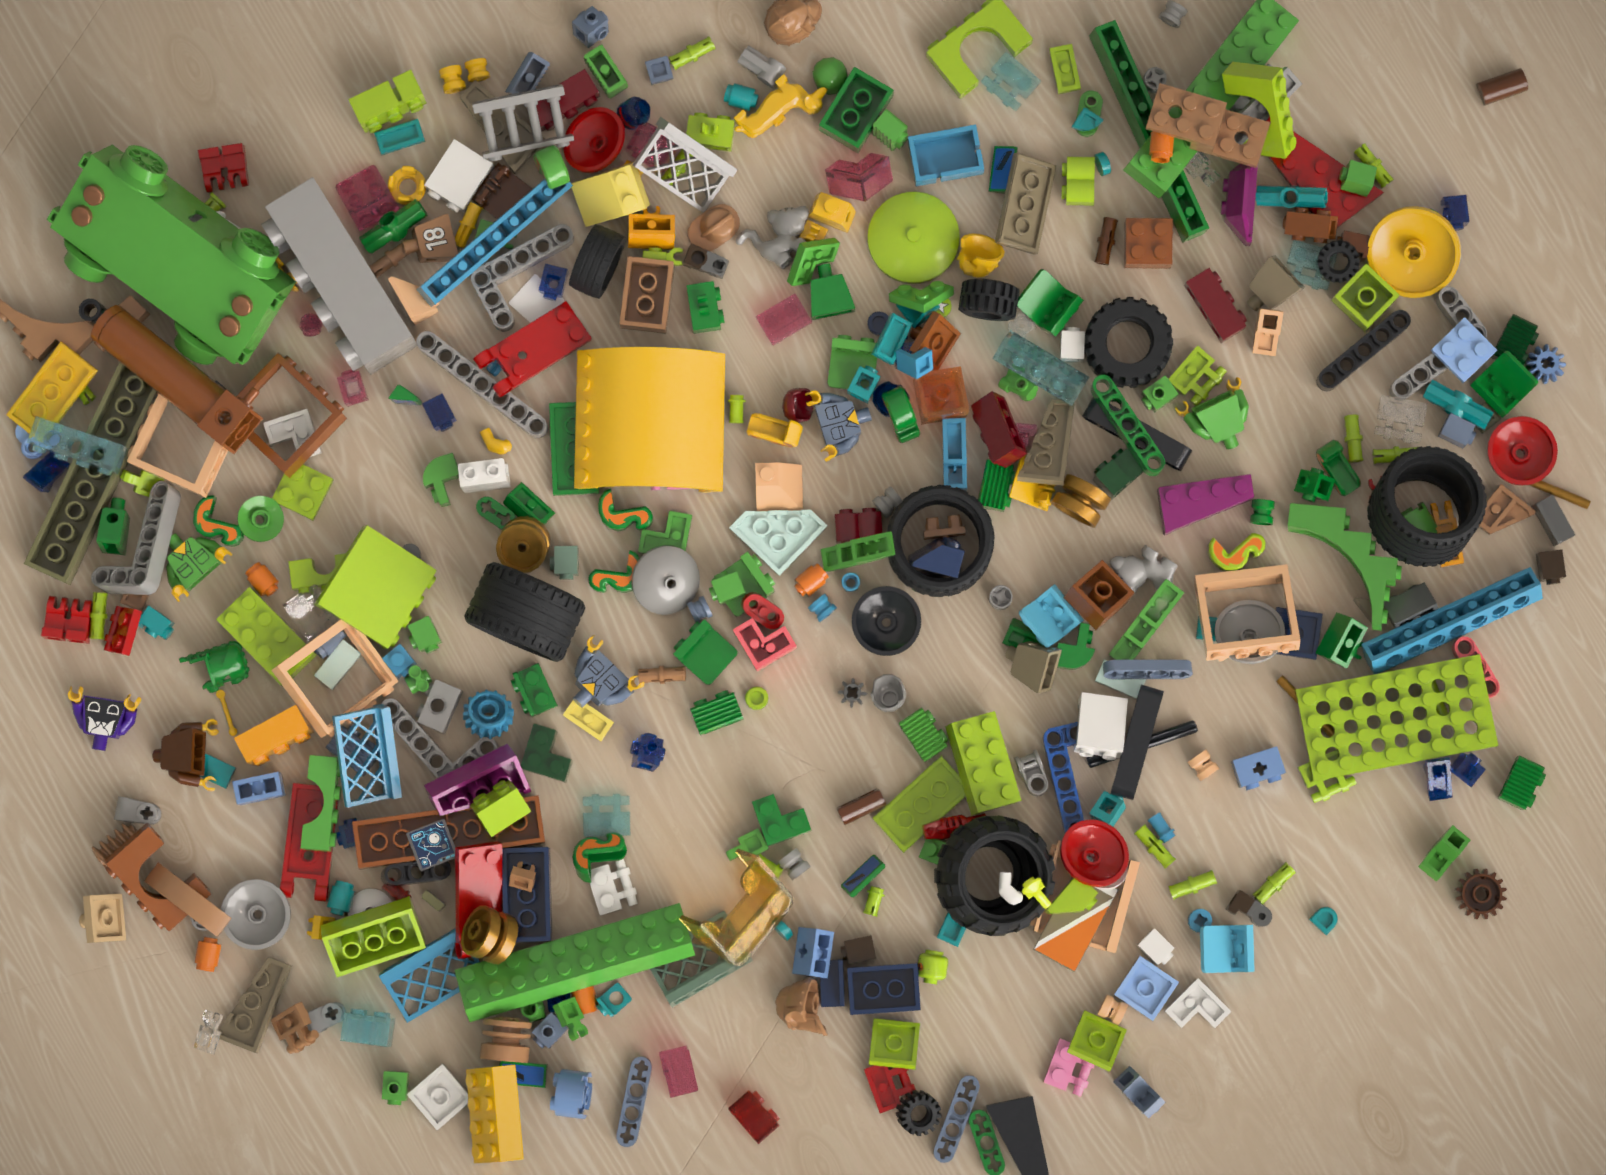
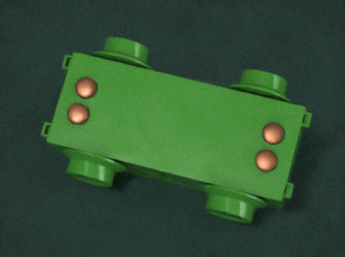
M112 144L92 155L91 151L85 153L78 163V166L83 170L62 207L57 206L53 208L47 218L52 223L50 228L64 237V246L67 249L64 263L68 269L80 278L95 283L103 282L108 274L115 275L174 320V326L178 332L174 339V345L188 359L203 365L213 364L217 357H224L232 364L239 363L243 365L248 362L296 283L293 278L278 268V264L275 261L280 253L278 246H274L268 236L251 228L238 229L167 176L168 165L158 154L150 149L131 145L123 153Z

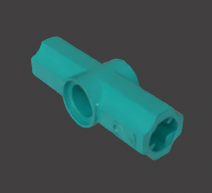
M1295 185L1257 186V206H1281L1287 208L1327 207L1328 192L1326 187H1299ZM1288 191H1293L1296 194L1295 203L1287 199Z
M1433 379L1423 395L1424 399L1443 408L1447 414L1452 413L1475 424L1476 427L1485 430L1494 414L1491 410L1474 402L1471 397L1463 392L1453 391Z

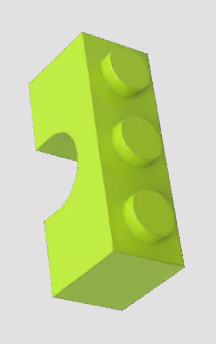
M346 553L334 555L335 568L327 575H321L316 572L315 563L312 558L288 561L292 589L298 591V594L311 593L312 588L320 587L321 591H323Z

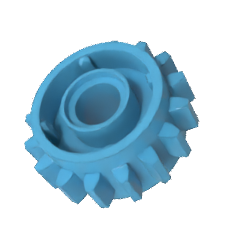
M488 690L481 693L476 692L474 697L468 698V704H464L463 720H466L465 727L471 728V734L476 733L481 739L483 737H488L489 739L495 736L501 737V733L503 731L508 732L509 725L513 724L514 709H512V702L506 701V695H500L496 690L494 692ZM485 713H492L493 715H491V716H486V715H484V714H485Z

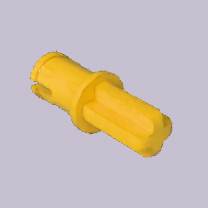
M469 202L462 221L459 220L461 224L454 237L456 245L460 248L465 247L472 230L476 229L474 226L483 209L472 202Z

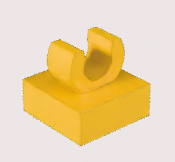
M807 220L804 231L800 234L799 238L805 239L807 242L825 239L828 229Z
M317 915L309 918L308 922L313 923L312 931H307V935L311 936V939L322 940L321 925L333 922L335 918Z

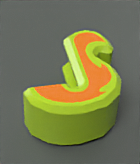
M1251 533L1228 554L1216 539L1212 538L1208 544V556L1211 562L1223 572L1241 570L1247 563L1249 553L1253 555V558H1258L1264 551L1265 539L1260 534Z

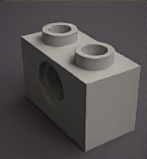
M436 679L434 684L430 682L429 689L425 692V696H428L425 705L421 704L416 713V717L419 718L417 722L445 734L463 691ZM435 700H442L444 702L442 711H433L432 704Z

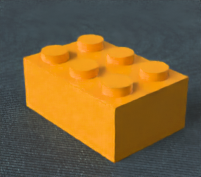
M294 705L238 735L234 740L247 763L261 766L270 761L269 756L284 754L291 749L289 746L295 742L302 744L311 739L310 734L314 733V730L299 707Z

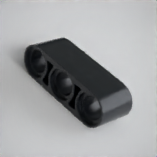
M417 861L397 863L385 867L381 872V879L387 886L436 882L446 879L450 875L451 865L448 861L440 864L444 868L442 876L435 874L433 866L421 871V877L415 879L411 875V869L413 866L418 867ZM390 869L398 872L397 881H391L388 878V871Z

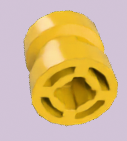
M451 65L439 70L440 78L444 80L443 90L445 94L457 93L466 89L465 81L460 77L463 73L461 65Z

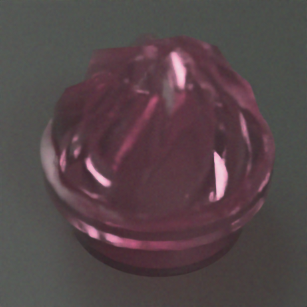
M308 313L301 318L299 326L305 336H316L321 333L323 324L318 315Z

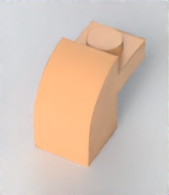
M1265 308L1258 309L1252 353L1276 356L1283 311Z

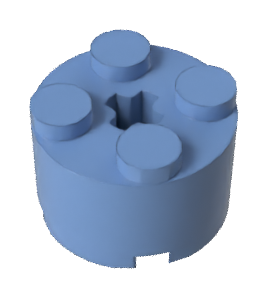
M562 1069L560 1073L554 1074L553 1087H556L555 1096H552L550 1100V1110L555 1111L556 1116L585 1119L587 1117L583 1112L584 1109L589 1110L591 1103L592 1083H588V1077L592 1078L591 1072Z

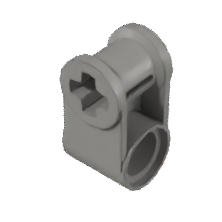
M1033 750L1032 754L1021 758L1015 757L1016 765L1021 777H1023L1028 792L1033 796L1045 794L1048 780L1037 750ZM1035 779H1040L1044 783V788L1040 791H1035L1031 787V782Z
M118 796L114 820L143 824L148 822L149 825H154L161 819L162 813L157 805ZM145 811H152L153 816H145Z
M333 1002L308 1011L312 1022L307 1025L308 1030H316L318 1033L327 1030V1028L343 1021L346 1017V1008L339 1002ZM332 1009H337L338 1013L331 1017L329 1013L332 1012Z

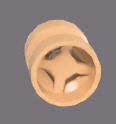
M1207 749L1187 762L1191 768L1196 770L1200 782L1220 769L1215 762L1211 761Z
M1107 994L1097 1015L1102 1018L1108 1017L1112 1023L1119 1025L1128 1008V1004L1117 1002L1114 997Z

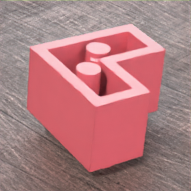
M753 618L733 629L735 636L756 671L761 670L797 648L785 626L767 637L763 636Z

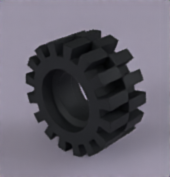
M1338 240L1331 241L1323 246L1319 252L1317 263L1319 271L1325 279L1334 283H1343L1355 276L1360 260L1354 246L1347 241ZM1334 253H1343L1347 257L1348 264L1344 269L1335 270L1330 266L1329 259Z
M913 1090L912 1095L908 1092L905 1094L907 1097L905 1100L902 1097L899 1100L902 1104H897L896 1107L899 1112H896V1116L899 1118L897 1120L912 1135L914 1133L917 1136H921V1133L928 1135V1130L930 1129L933 1132L935 1130L933 1125H939L940 1123L937 1118L942 1116L939 1112L941 1107L930 1094H926L922 1090L920 1092ZM918 1105L925 1106L926 1115L920 1121L912 1120V1110Z

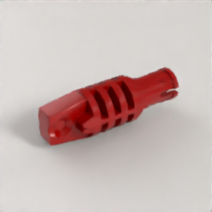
M982 813L969 817L961 814L940 818L922 825L924 838H950V834L960 825H965L972 819L986 816V814Z

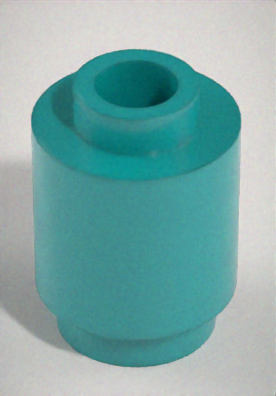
M736 83L734 85L728 84L724 95V102H727L729 106L750 111L751 107L756 108L759 95L755 94L756 89Z
M336 880L335 886L332 885L327 908L331 909L330 913L344 916V912H350L355 893L353 891V884Z

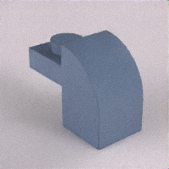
M1131 1066L1113 1081L1122 1093L1148 1118L1166 1103Z

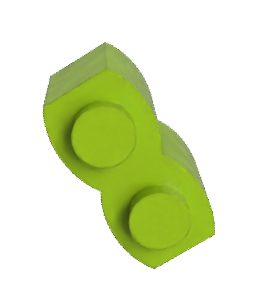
M1067 157V163H1062V177H1066V185H1062L1061 199H1066V205L1094 206L1095 157Z

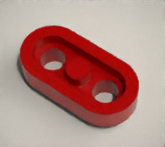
M750 592L743 597L741 602L742 609L754 620L768 629H777L783 624L784 614L782 610L771 601L756 592ZM756 600V605L750 607V601ZM769 613H775L772 619H768L767 616Z

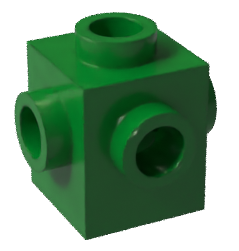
M1311 467L1310 471L1301 469L1294 491L1302 494V499L1315 503L1316 499L1329 501L1336 479L1324 475L1325 471Z

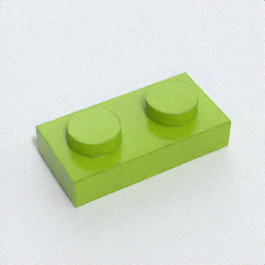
M1072 44L1049 48L1058 94L1081 90Z

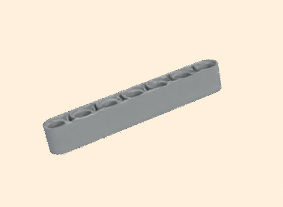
M424 331L418 335L417 346L427 357L530 436L541 438L546 435L548 426L541 415L511 392L506 394V401L503 404L495 403L494 398L497 394L492 387L498 382L434 333ZM425 338H432L434 340L430 348L422 347V342ZM443 352H451L452 358L450 361H440V356ZM463 365L470 367V372L466 376L458 374L459 368ZM481 379L488 381V386L484 390L476 388L477 382ZM517 407H522L525 410L521 418H515L512 415L513 410ZM535 421L543 423V428L539 432L531 430V425Z

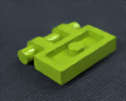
M1197 345L1170 376L1169 381L1184 396L1191 389L1195 395L1190 402L1197 406L1202 400L1205 401L1209 397L1208 393L1215 385H1219L1222 382V377L1227 371L1222 366H1219L1215 372L1209 368L1215 360ZM1205 374L1209 379L1200 387L1196 382Z
M1338 750L1326 754V758L1330 761H1335L1339 756ZM1310 762L1297 767L1307 789L1314 785L1318 789V792L1310 795L1314 803L1321 800H1329L1330 796L1341 791L1344 793L1349 790V787L1357 784L1354 776L1346 779L1344 776L1335 777L1337 780L1336 784L1326 788L1323 781L1327 779L1313 781Z

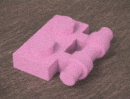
M1059 1038L1044 1083L1065 1091L1068 1083H1073L1075 1087L1072 1093L1081 1096L1084 1088L1088 1086L1089 1082L1087 1079L1091 1068L1094 1069L1095 1065L1067 1053L1071 1042ZM1076 1062L1082 1064L1078 1078L1072 1076Z

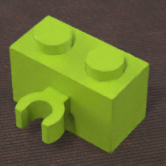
M694 113V116H688L686 134L707 149L732 152L735 122L730 120L731 117L717 115V118H710L705 113Z

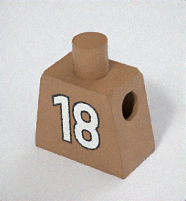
M448 214L415 226L411 231L413 239L401 241L404 255L416 252L419 263L449 262L458 254Z

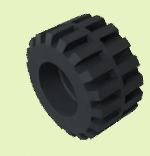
M968 279L962 282L958 310L967 316L978 319L1009 321L1016 318L1020 290L1009 283L997 280Z

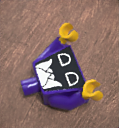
M71 686L68 698L72 702L73 714L83 733L94 735L92 749L106 751L108 738L119 739L120 736L125 735L135 724L137 707L141 702L140 697L136 699L135 703L130 699L131 694L127 696L125 701L85 695L81 698L84 691L83 687L80 686L79 693L76 694L72 691Z

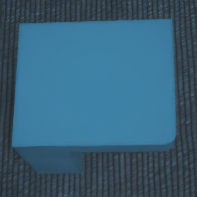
M924 347L914 354H910L902 349L896 351L897 370L915 379L933 370L931 349Z

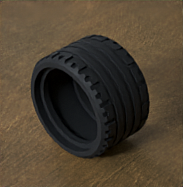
M1431 446L1409 449L1407 452L1401 453L1400 456H1397L1389 464L1374 488L1367 507L1369 527L1372 529V534L1376 538L1377 543L1382 546V549L1387 551L1390 556L1398 558V561H1403L1405 564H1412L1417 567H1434L1437 564H1445V562H1449L1459 555L1481 524L1486 512L1485 508L1487 507L1485 486L1472 465L1455 452ZM1416 480L1436 485L1445 491L1455 504L1459 517L1458 528L1445 533H1431L1416 528L1399 511L1395 500V487L1404 482Z
M931 485L908 495L894 510L887 532H892L895 555L888 557L889 563L898 578L915 592L931 597H949L959 594L964 590L966 591L985 573L993 554L994 528L987 510L983 508V504L973 495H969V492L958 487L953 488L950 485H937L934 487ZM933 505H947L963 512L975 526L979 539V550L972 564L959 573L958 578H933L917 571L906 559L901 545L902 531L907 521L919 510Z
M496 562L487 564L483 572L484 575L481 576L479 586L474 592L475 595L471 599L470 606L464 615L466 622L489 635L554 662L563 660L567 652L566 649L571 643V638L576 632V626L579 625L580 617L583 616L585 611L584 602L564 590L511 567Z

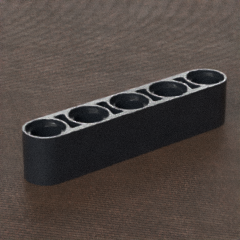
M1404 310L1393 312L1324 368L1317 377V386L1326 392L1336 388L1408 328L1411 323L1409 313ZM1394 317H1402L1405 325L1397 327L1393 321ZM1376 332H1385L1387 340L1384 342L1379 341L1376 338ZM1361 345L1366 346L1369 349V355H1360L1358 347ZM1348 360L1352 366L1351 370H1343L1340 366V361ZM1325 374L1331 375L1334 383L1326 385L1322 381V376Z
M1092 397L1082 417L1121 439L1094 397ZM1109 403V407H1110L1111 410H1113V411H1119V410H1120L1119 408H1117V407H1115V406H1113V405H1111V404ZM1123 421L1122 427L1125 430H1132L1133 424L1130 421ZM1140 421L1164 456L1165 464L1173 469L1182 471L1192 450ZM1135 441V446L1138 449H1146L1144 441Z
M1141 684L1110 793L1112 795L1129 800L1134 799L1162 701L1163 690Z

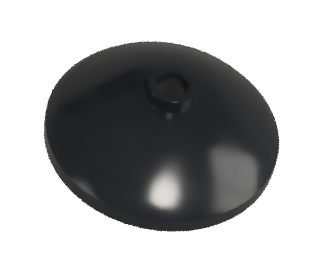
M891 586L874 588L866 592L854 607L852 613L853 633L861 646L873 654L880 656L900 654L911 647L919 635L921 629L919 607L908 593L899 588ZM885 618L891 621L888 627L882 625V620Z

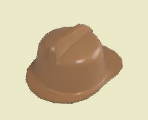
M725 204L715 205L695 218L690 224L688 238L692 244L712 251L730 240L738 232L740 218L732 207Z

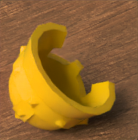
M971 233L961 238L962 249L956 260H960L959 268L962 269L964 274L982 278L999 267L998 262L1004 257L1005 251L1002 245L995 243V240L989 236Z

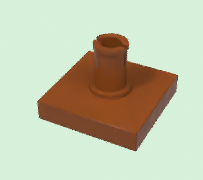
M933 311L923 328L920 326L912 328L910 337L915 341L909 350L914 354L924 347L931 349L933 371L937 372L961 333L941 314Z

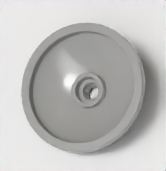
M669 545L658 546L647 551L638 560L632 573V589L637 601L647 610L661 615L673 614L687 607V603L691 602L696 596L700 583L699 569L694 559L686 551ZM673 579V585L668 587L667 582Z
M1243 600L1229 605L1220 613L1215 624V639L1217 643L1242 641L1246 638L1259 639L1285 635L1284 623L1279 613L1271 606L1256 600ZM1272 650L1273 653L1271 655L1265 656L1258 654L1237 659L1235 655H1229V658L1240 663L1256 664L1272 658L1278 650Z
M253 879L237 884L227 893L221 906V910L232 918L224 928L226 935L235 944L246 949L258 950L274 945L285 935L290 924L291 909L286 895L276 885L265 880ZM257 910L262 912L260 919H257L254 915Z

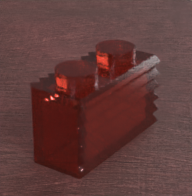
M748 1090L728 1110L759 1144L780 1126L777 1122L780 1118L772 1108L768 1111L762 1105L765 1100L756 1090L753 1093Z

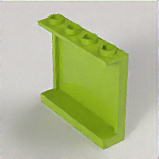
M365 525L359 531L314 605L320 609L327 610L380 644L382 649H388L390 646L393 648L400 638L398 632L402 627L405 628L412 618L410 615L414 607L418 608L422 603L424 590L426 587L429 589L435 582L436 577L434 574L437 570L373 528Z

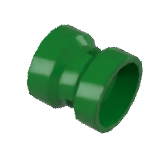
M1252 499L1251 507L1254 513L1250 516V523L1273 525L1271 513L1275 507V501Z

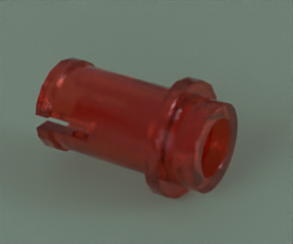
M385 884L382 886V889L395 900L408 896L412 898L410 891L404 890L401 886H387Z

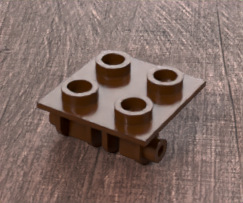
M498 162L471 200L498 219L533 188L510 172L508 167Z

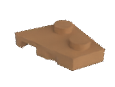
M1500 484L1486 501V512L1479 527L1491 535L1533 516L1536 511L1504 485Z

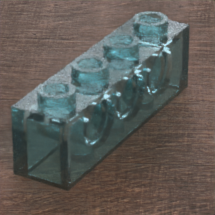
M1012 330L1008 332L993 357L995 361L1071 406L1089 379V376Z
M38 416L35 417L27 443L33 446V451L45 454L46 450L55 453L54 457L67 462V459L70 458L76 460V465L89 469L90 465L97 467V472L107 476H111L112 473L119 474L128 449L124 445ZM59 435V443L51 446L49 443L51 436ZM75 442H81L82 448L78 453H72L71 447ZM102 449L104 452L103 458L95 461L93 459L94 452Z

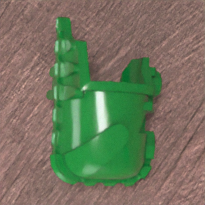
M229 641V643L179 658L180 663L188 661L189 664L202 660L205 661L211 680L207 681L202 688L203 690L207 689L209 693L218 691L219 687L225 686L224 683L231 681L232 685L240 683L248 678V672L250 671V668L247 666V659H245V653L242 651L243 647L236 641Z

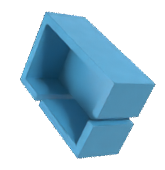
M976 124L908 137V147L916 187L936 183L937 178L944 182L984 174V164L981 149H979L980 142Z

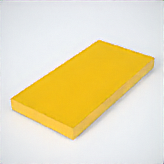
M60 342L6 415L40 443H44L97 373L98 369L64 342Z

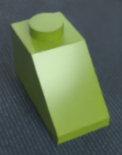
M1072 878L1045 912L1047 914L1082 912L1085 908L1089 911L1098 901L1095 898L1098 892L1091 886Z

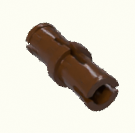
M1104 217L1101 235L1097 238L1099 245L1094 262L1101 265H1109L1112 246H1115L1116 242L1114 236L1118 220Z

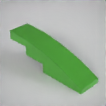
M892 532L853 539L850 542L821 549L824 571L840 570L895 555Z
M1165 579L1108 655L1114 660H1134L1185 592Z

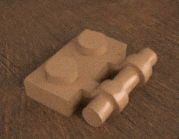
M302 1002L294 1004L271 1019L279 1040L286 1039L288 1043L286 1050L289 1054L299 1053L305 1046H310L319 1037L318 1031L308 1030L307 1025L312 1022Z

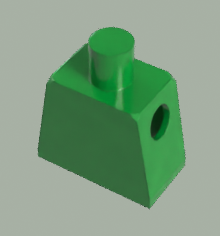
M830 263L817 266L819 278L811 280L812 320L855 312V305L843 274L833 275Z
M112 498L110 508L102 509L96 539L102 553L126 555L130 517L127 511L124 510L126 502L124 499Z

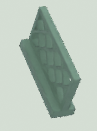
M725 911L688 931L691 942H693L694 935L698 932L708 934L705 946L692 943L693 947L703 949L700 962L689 960L688 958L681 959L680 961H683L680 974L667 971L669 963L665 964L664 970L658 968L650 969L672 1008L753 961ZM722 918L727 924L725 935L713 932L714 923ZM729 930L732 932L734 937L728 936ZM711 935L724 938L720 950L708 947ZM727 939L737 941L741 948L734 953L724 952ZM707 951L719 953L717 963L713 965L704 963ZM687 962L699 965L697 974L693 977L683 975ZM658 972L663 973L662 978H660ZM666 974L679 977L677 985L670 990H667L664 985Z

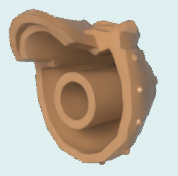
M817 0L774 1L767 10L764 21L768 36L777 45L790 46L800 43V41L809 37L811 32L815 30V25L820 20L822 14V6Z
M808 977L780 990L775 1000L776 1012L789 1029L810 1031L823 1034V1036L828 1035L826 1027L817 1015L819 988L816 979Z

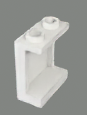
M454 139L424 186L428 190L427 194L438 201L441 198L447 202L446 206L452 211L458 213L460 210L465 213L470 200L487 174L489 175L494 169V165Z
M503 458L458 464L460 487L464 493L511 488L508 464H505Z
M1082 692L1078 699L1079 716L1074 752L1084 757L1098 755L1106 760L1120 758L1124 748L1128 698Z

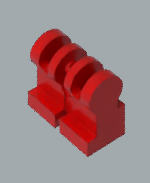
M243 143L221 146L222 153L219 147L198 150L207 193L213 192V180L217 179L219 190H225V176H223L222 170L226 168L228 170L227 180L231 189L236 188V176H240L242 187L249 186L246 152Z
M49 596L41 636L49 640H67L69 642L90 644V613L93 601L85 600L83 610L80 611V599L74 598L70 608L71 619H66L69 611L68 598L62 597L60 607L57 609V597Z

